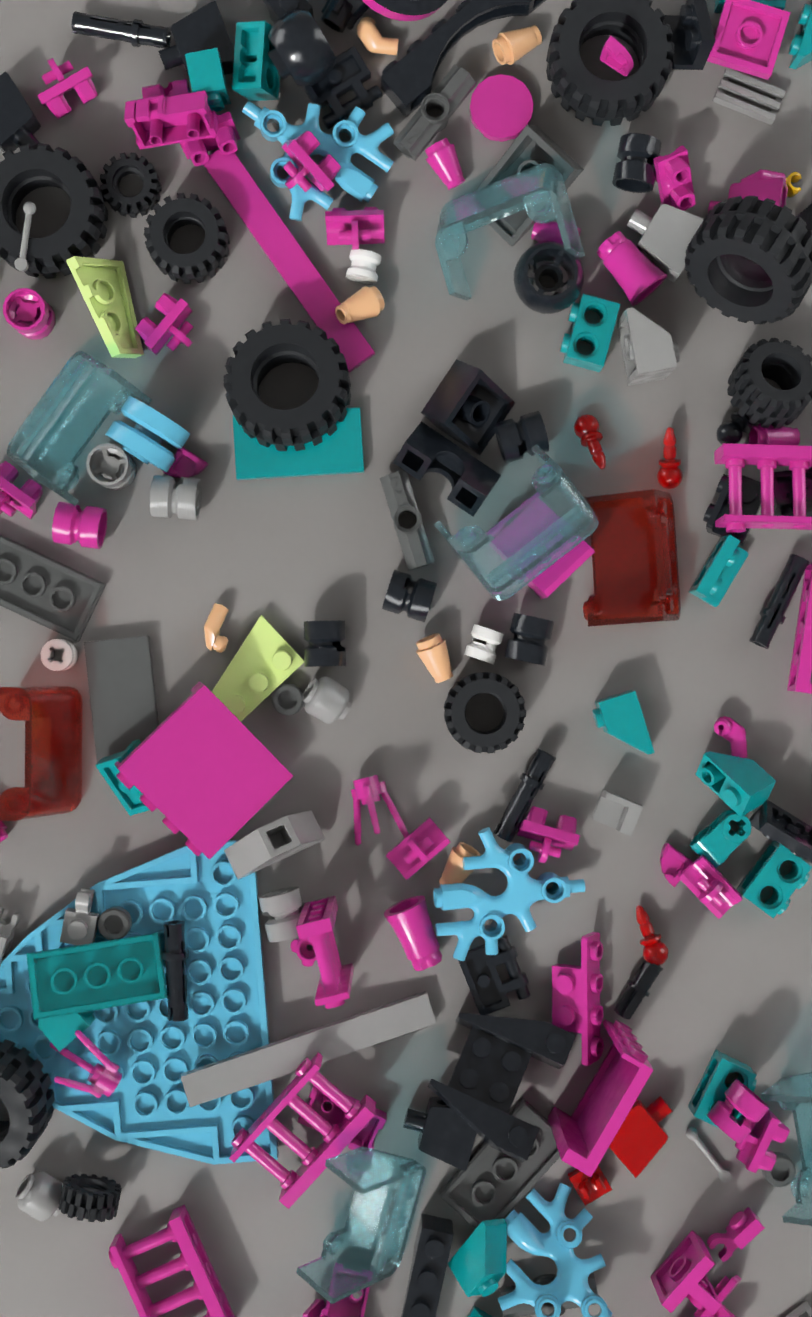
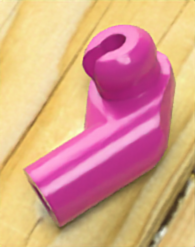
M723 716L717 719L714 724V731L730 742L731 756L748 758L745 728L730 717Z

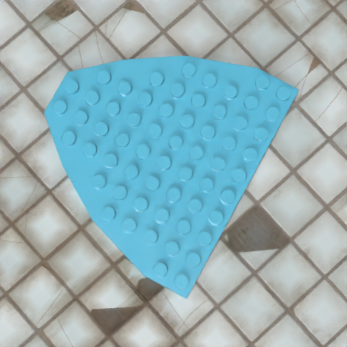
M229 840L210 860L203 853L196 856L185 845L102 880L90 888L95 890L91 912L101 915L105 910L114 906L126 909L131 915L132 927L123 938L159 933L161 952L165 951L163 923L172 920L185 921V949L188 950L189 957L186 959L187 1006L189 1014L187 1020L176 1022L168 1020L167 998L94 1010L93 1015L96 1019L82 1033L110 1061L120 1066L118 1071L122 1073V1078L117 1088L109 1097L102 1094L100 1098H97L88 1092L67 1087L54 1081L56 1076H60L88 1085L92 1084L87 1081L90 1074L88 1071L50 1047L51 1041L38 1028L39 1020H34L26 953L77 946L60 942L65 910L67 908L75 909V900L28 934L2 961L0 966V1042L3 1043L5 1039L15 1042V1047L19 1049L24 1047L31 1052L29 1056L32 1059L36 1060L38 1058L44 1066L42 1072L44 1074L48 1073L52 1082L49 1089L54 1091L55 1101L52 1104L53 1108L116 1141L213 1165L234 1163L229 1159L233 1149L231 1141L242 1128L248 1130L274 1101L273 1080L190 1108L180 1075L181 1073L270 1044L257 872L238 880L224 852L226 848L239 840ZM97 927L95 943L108 941V939L101 935ZM163 960V968H164V976H165V984H166V976H167V975H166V962H165V960ZM77 1037L65 1047L94 1067L97 1063L103 1065ZM265 1128L254 1142L275 1160H278L277 1137ZM244 1152L235 1163L253 1162L256 1160Z

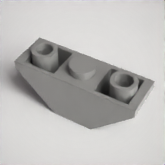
M312 810L286 815L264 825L226 848L224 852L239 880L325 840V837Z

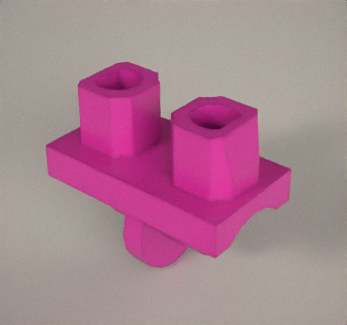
M53 58L47 60L52 70L42 75V79L46 85L58 79L59 83L37 96L42 105H47L57 119L72 111L64 97V94L75 89L83 104L98 96L94 83L91 80L93 75L88 66L65 79L63 75L74 69L70 61L68 60L57 66Z
M230 111L221 115L216 114L218 118L217 137L180 143L187 160L190 159L194 166L197 167L207 163L210 159L208 151L219 148L221 154L225 155L237 152V140L241 138Z
M305 131L295 139L287 140L281 146L299 167L297 169L290 160L283 166L290 175L285 185L291 189L298 184L306 192L312 186L305 178L307 176L321 192L323 190L328 192L335 185L332 180L341 169V166L330 154H327L318 164L311 159L309 155L320 143L310 131Z
M682 145L671 154L658 156L653 160L656 171L655 180L658 183L661 204H667L684 211L693 207L696 202L688 151Z
M365 207L363 210L347 211L345 208H333L332 211H325L327 245H352V250L359 249V244H385L384 210H378L377 207Z
M163 293L154 307L165 316L164 319L157 326L148 317H145L135 328L145 341L144 344L155 355L161 351L165 344L174 351L180 343L188 348L193 343L186 336L193 328L188 321H185L193 312L189 308V304L182 298L176 300L170 295Z
M4 461L0 464V515L4 512L12 517L18 510L29 519H32L37 513L36 504L43 494V488L32 479H28L20 489L12 483L19 476V472L10 463Z
M532 806L526 818L520 824L517 836L531 839L528 849L539 852L538 862L545 863L548 855L559 858L562 849L572 851L574 846L578 845L580 835L576 834V818L560 815L556 828L545 825L548 811Z
M429 817L386 854V857L407 880L451 842Z
M703 854L678 875L679 879L718 919L732 906L743 900L742 895Z
M768 1110L759 1122H751L752 1131L741 1144L736 1142L735 1147L739 1149L736 1158L746 1165L747 1170L754 1173L757 1172L758 1168L772 1171L776 1162V1154L768 1149L770 1142L775 1140L783 1143L790 1132V1129Z

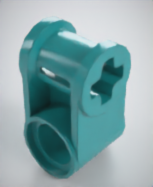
M733 809L725 810L708 827L701 830L692 839L689 846L699 857L703 854L717 868L751 834V822L746 816L740 817ZM732 819L740 827L736 832L728 824Z

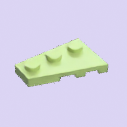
M73 256L67 259L66 262L111 357L137 358L144 355L140 334L135 329L137 321L124 262Z

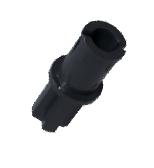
M644 959L632 981H627L629 986L616 1004L614 1011L624 1019H631L645 996L649 997L650 993L648 991L663 968L660 965L651 964Z

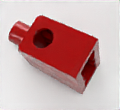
M661 1096L648 1107H645L637 1098L609 1146L635 1178L644 1170L669 1138L660 1122L672 1113L673 1110Z

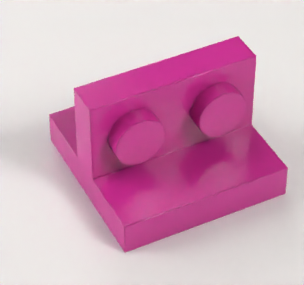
M725 0L718 24L713 32L715 43L707 61L769 80L791 12L752 0Z
M693 1230L650 1278L661 1305L670 1313L687 1297L696 1308L701 1310L704 1307L714 1315L722 1307V1304L706 1274L715 1263L702 1238Z

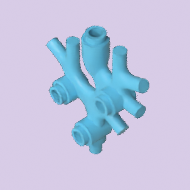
M250 101L246 103L242 112L255 121L254 126L260 129L262 136L268 141H279L283 145L287 140L295 139L305 131H310L319 141L320 145L309 156L321 155L325 157L327 154H330L341 166V169L335 176L336 182L343 190L360 202L364 200L369 203L379 186L374 184L375 180L351 163V156L359 153L385 172H388L394 163L393 160L378 149L381 142L394 134L393 129L387 122L374 132L362 135L358 127L366 113L357 106H355L347 120H342L334 126L332 134H326L319 126L320 105L309 103L305 122L302 125H292L286 122L285 117L279 111L269 110L266 107L260 109ZM269 123H276L279 129L276 132H271L267 129V125ZM347 133L350 140L347 142L341 141L339 134ZM286 152L283 157L276 159L270 168L271 181L280 188L287 187L285 182L290 175L285 179H281L278 177L277 171L284 169L283 166L289 160L297 169L299 168ZM297 184L289 189L292 195L289 219L302 221L304 204L308 200H312L328 210L334 199L323 191L321 192L314 185L304 192Z
M490 827L484 828L478 832L485 847L484 854L481 856L463 857V869L497 868L506 875L508 881L507 888L502 894L497 896H491L476 886L464 883L441 884L439 888H434L435 908H441L442 910L470 908L474 911L473 918L468 921L436 923V935H456L458 937L453 958L459 961H465L472 941L478 936L483 937L485 940L486 955H497L498 939L505 931V923L502 919L508 914L515 915L520 920L525 932L532 931L537 926L531 915L530 906L536 901L543 899L550 903H558L564 898L570 897V893L585 892L584 879L569 880L568 876L559 877L553 872H545L537 880L531 878L528 872L534 865L532 853L520 843H513L506 849L501 848L496 842ZM517 853H521V857L514 861V856ZM553 882V886L550 889H546L547 885ZM488 919H493L490 925H485Z
M560 1183L554 1199L550 1202L546 1201L535 1188L525 1197L549 1222L550 1229L546 1233H541L522 1212L518 1214L514 1209L504 1219L507 1223L508 1237L518 1247L532 1255L551 1258L557 1266V1276L549 1284H536L510 1259L506 1263V1273L512 1278L516 1286L514 1291L497 1298L502 1311L525 1303L534 1307L537 1317H559L562 1304L566 1301H571L580 1307L583 1317L612 1316L613 1313L607 1307L604 1299L598 1294H594L588 1283V1277L592 1272L606 1267L601 1253L589 1259H580L573 1250V1248L581 1243L582 1229L591 1221L593 1216L583 1208L575 1218L570 1219L566 1217L565 1206L572 1189L571 1187ZM567 1228H572L575 1231V1237L571 1241H567L563 1237V1233ZM549 1302L553 1304L554 1310L551 1314H544L541 1308L544 1303ZM593 1303L600 1305V1312L597 1315H591L588 1312L589 1306Z

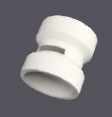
M474 624L471 632L473 638L471 643L466 646L464 655L494 665L497 656L495 649L497 645L501 644L504 634Z

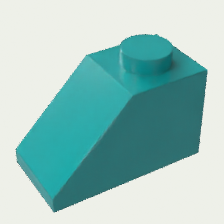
M630 690L595 701L597 709H593L592 713L597 728L602 727L605 733L648 755L655 753L636 691Z
M504 1218L482 1221L448 1262V1266L467 1297L477 1295L485 1297L492 1294L498 1288V1282L506 1273L507 1223Z

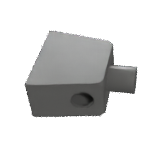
M661 204L653 218L636 208L627 227L643 235L637 248L655 266L667 274L666 278L674 283L685 267L687 246L704 218L667 204Z

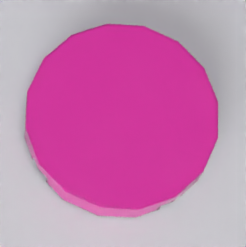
M499 74L490 76L478 84L471 96L469 112L472 124L484 137L489 140L504 142L518 137L523 129L529 125L534 104L531 92L522 81L514 76Z

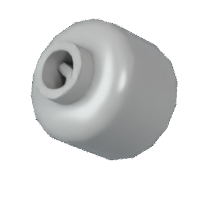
M327 676L321 677L319 680L313 679L306 687L302 696V701L305 702V711L327 724L335 722L338 718L343 720L349 713L352 705L348 702L349 690Z
M44 1171L36 1172L34 1175L28 1174L16 1192L19 1209L38 1221H46L52 1215L58 1216L61 1212L58 1207L63 1183Z

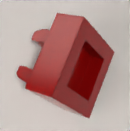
M599 1165L592 1177L578 1169L568 1173L569 1180L585 1206L612 1190Z

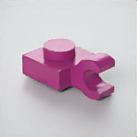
M748 1207L743 1212L736 1213L730 1219L729 1225L726 1227V1233L710 1235L707 1239V1244L711 1250L717 1244H724V1248L718 1253L719 1258L724 1262L732 1256L736 1248L739 1247L742 1250L764 1229V1226L757 1215Z

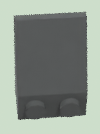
M527 125L466 204L505 241L514 246L533 227L536 220H539L559 200L584 169L538 126Z

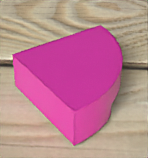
M610 35L603 47L600 61L627 77L634 67L633 59L627 49Z
M184 447L178 448L174 454V463L169 471L164 473L175 478H190L201 473L208 466V463Z
M666 842L661 851L660 866L666 880L673 887H676L680 881L678 875L692 864L693 861Z

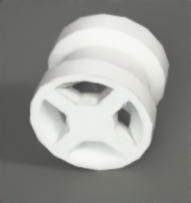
M364 249L351 250L349 258L352 262L351 267L347 269L346 277L358 283L376 284L378 280L376 268L381 263V255Z
M52 639L46 642L40 653L43 665L53 671L68 670L76 664L78 659V651L75 645L65 639Z

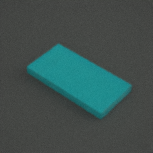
M346 408L347 415L343 422H336L337 430L331 436L325 433L321 436L322 443L316 446L313 445L312 441L305 443V450L296 451L294 446H288L287 451H278L274 444H271L268 448L259 444L256 437L251 439L244 432L242 426L238 424L236 418L232 415L236 479L253 480L364 473L360 408Z
M159 933L26 953L34 1020L167 998Z

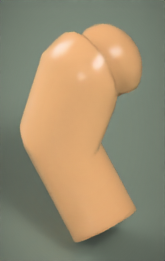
M362 18L357 25V35L366 50L371 53L397 56L399 39L382 37L373 18Z
M217 603L214 604L205 622L204 633L207 648L210 651L216 650L218 653H222L227 647L228 638L220 635V628L229 610Z

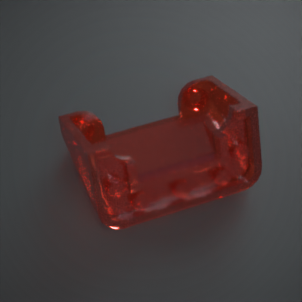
M651 489L579 498L580 506L577 507V520L580 525H583L585 530L590 531L591 547L595 551L592 555L595 594H591L588 601H585L583 605V613L585 619L588 620V627L679 620L681 601L675 515L671 494Z
M39 685L0 687V711L3 716L10 720L25 721V787L8 788L0 795V821H17L72 812L79 806L82 797L83 702L81 694L74 687Z

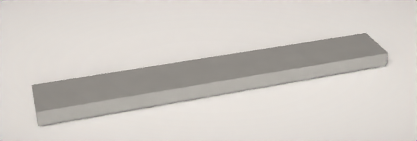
M424 991L181 1073L180 1077L191 1108L293 1073L304 1059L308 1058L311 1060L317 1053L323 1056V1063L437 1023L428 994Z

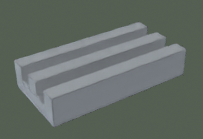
M726 68L712 102L772 125L786 91L733 69ZM724 90L741 96L745 100L771 108L770 112L726 95L723 92Z

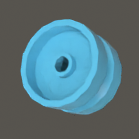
M129 396L121 411L126 418L136 424L133 428L120 420L113 421L105 435L122 445L124 451L147 465L151 463L167 473L174 463L175 457L172 452L161 446L162 441L175 448H183L191 434L155 409Z

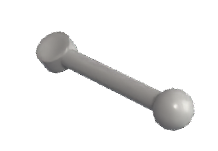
M26 202L23 206L26 214L20 256L14 262L15 268L20 272H25L29 268L26 256L32 215L36 212V205L33 202Z
M693 1127L686 1130V1137L693 1140L718 1171L720 1180L724 1183L730 1182L732 1179L731 1172L720 1165L698 1137L697 1129Z

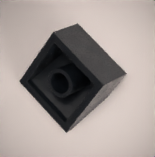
M456 359L421 413L441 431L474 453L481 455L495 434L494 423L504 421L515 402L481 369Z

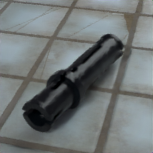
M77 11L72 16L71 27L74 34L131 43L134 47H141V45L163 49L170 47V27L144 24L139 19L124 21Z
M790 554L788 563L777 582L766 608L762 607L759 613L761 619L749 640L750 642L765 649L769 648V644L779 624H783L786 619L783 615L806 567L810 563L808 560L798 555Z
M539 748L537 749L525 773L522 772L520 776L521 782L494 830V834L508 842H512L534 797L539 790L543 789L545 785L543 781L556 757Z
M172 920L163 923L165 951L162 952V959L166 962L167 1017L169 1021L173 1020L176 1022L189 1018L186 959L189 957L188 950L185 949V921Z

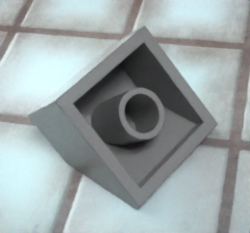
M633 307L627 308L616 324L628 386L666 379L677 367V363L680 362L678 344L673 343L672 336L668 331Z

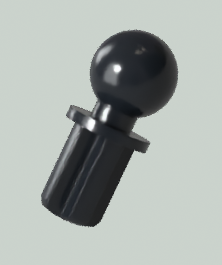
M736 411L732 413V421L722 423L717 429L716 436L719 443L738 444L742 438V431L745 433L752 431L753 424L748 422L750 418L747 416L741 417Z

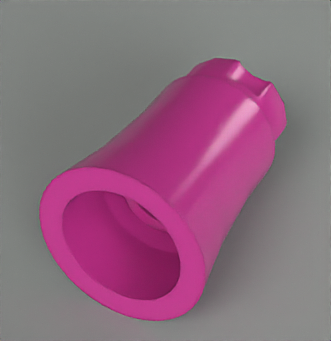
M621 231L615 232L606 239L596 252L603 260L604 266L621 286L632 306L637 305L652 294L667 277V274L655 266Z
M414 896L402 900L384 912L385 918L397 935L407 959L411 960L415 971H422L433 967L442 961V954L439 950L440 944L431 923L425 896Z

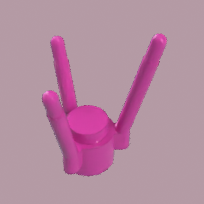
M378 775L353 781L355 789H352L351 793L353 797L355 844L357 846L361 844L360 799L362 805L367 804L374 833L380 834V826L374 802L381 800L379 794L383 797L403 837H407L409 832L387 792L385 781L379 782Z
M80 1030L75 1031L76 1037L103 1065L97 1063L94 1067L66 1048L59 1052L50 1043L51 1048L88 1071L90 1074L87 1081L92 1084L88 1085L60 1076L54 1078L56 1083L88 1092L97 1098H100L102 1094L109 1097L117 1088L122 1078V1073L118 1071L120 1066L110 1061Z

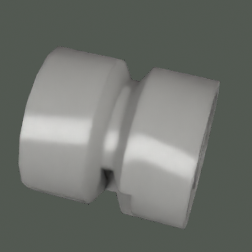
M110 443L100 444L93 448L87 457L86 466L88 474L94 481L107 489L115 491L125 489L135 479L137 471L135 461L131 455L117 445Z
M154 475L150 488L151 516L171 518L173 514H177L179 519L198 520L201 508V480L199 478L181 477L179 482H176L172 476Z
M299 887L283 888L259 896L262 915L268 916V921L265 923L268 941L280 942L297 938L296 925L301 914L299 909L303 905Z

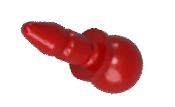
M582 415L575 421V434L581 439V445L588 447L594 463L603 470L606 467V459L600 444L603 436L599 432V422L592 415Z
M668 427L663 439V444L665 445L663 447V457L665 459L659 460L661 468L657 473V480L663 488L674 489L682 482L683 474L678 467L681 465V460L675 459L676 436L673 428Z
M638 905L636 907V919L640 924L639 928L644 939L639 941L644 946L643 957L648 963L658 966L662 965L668 958V948L660 941L662 938L661 934L654 935L655 931L652 923L649 921V915L641 905Z

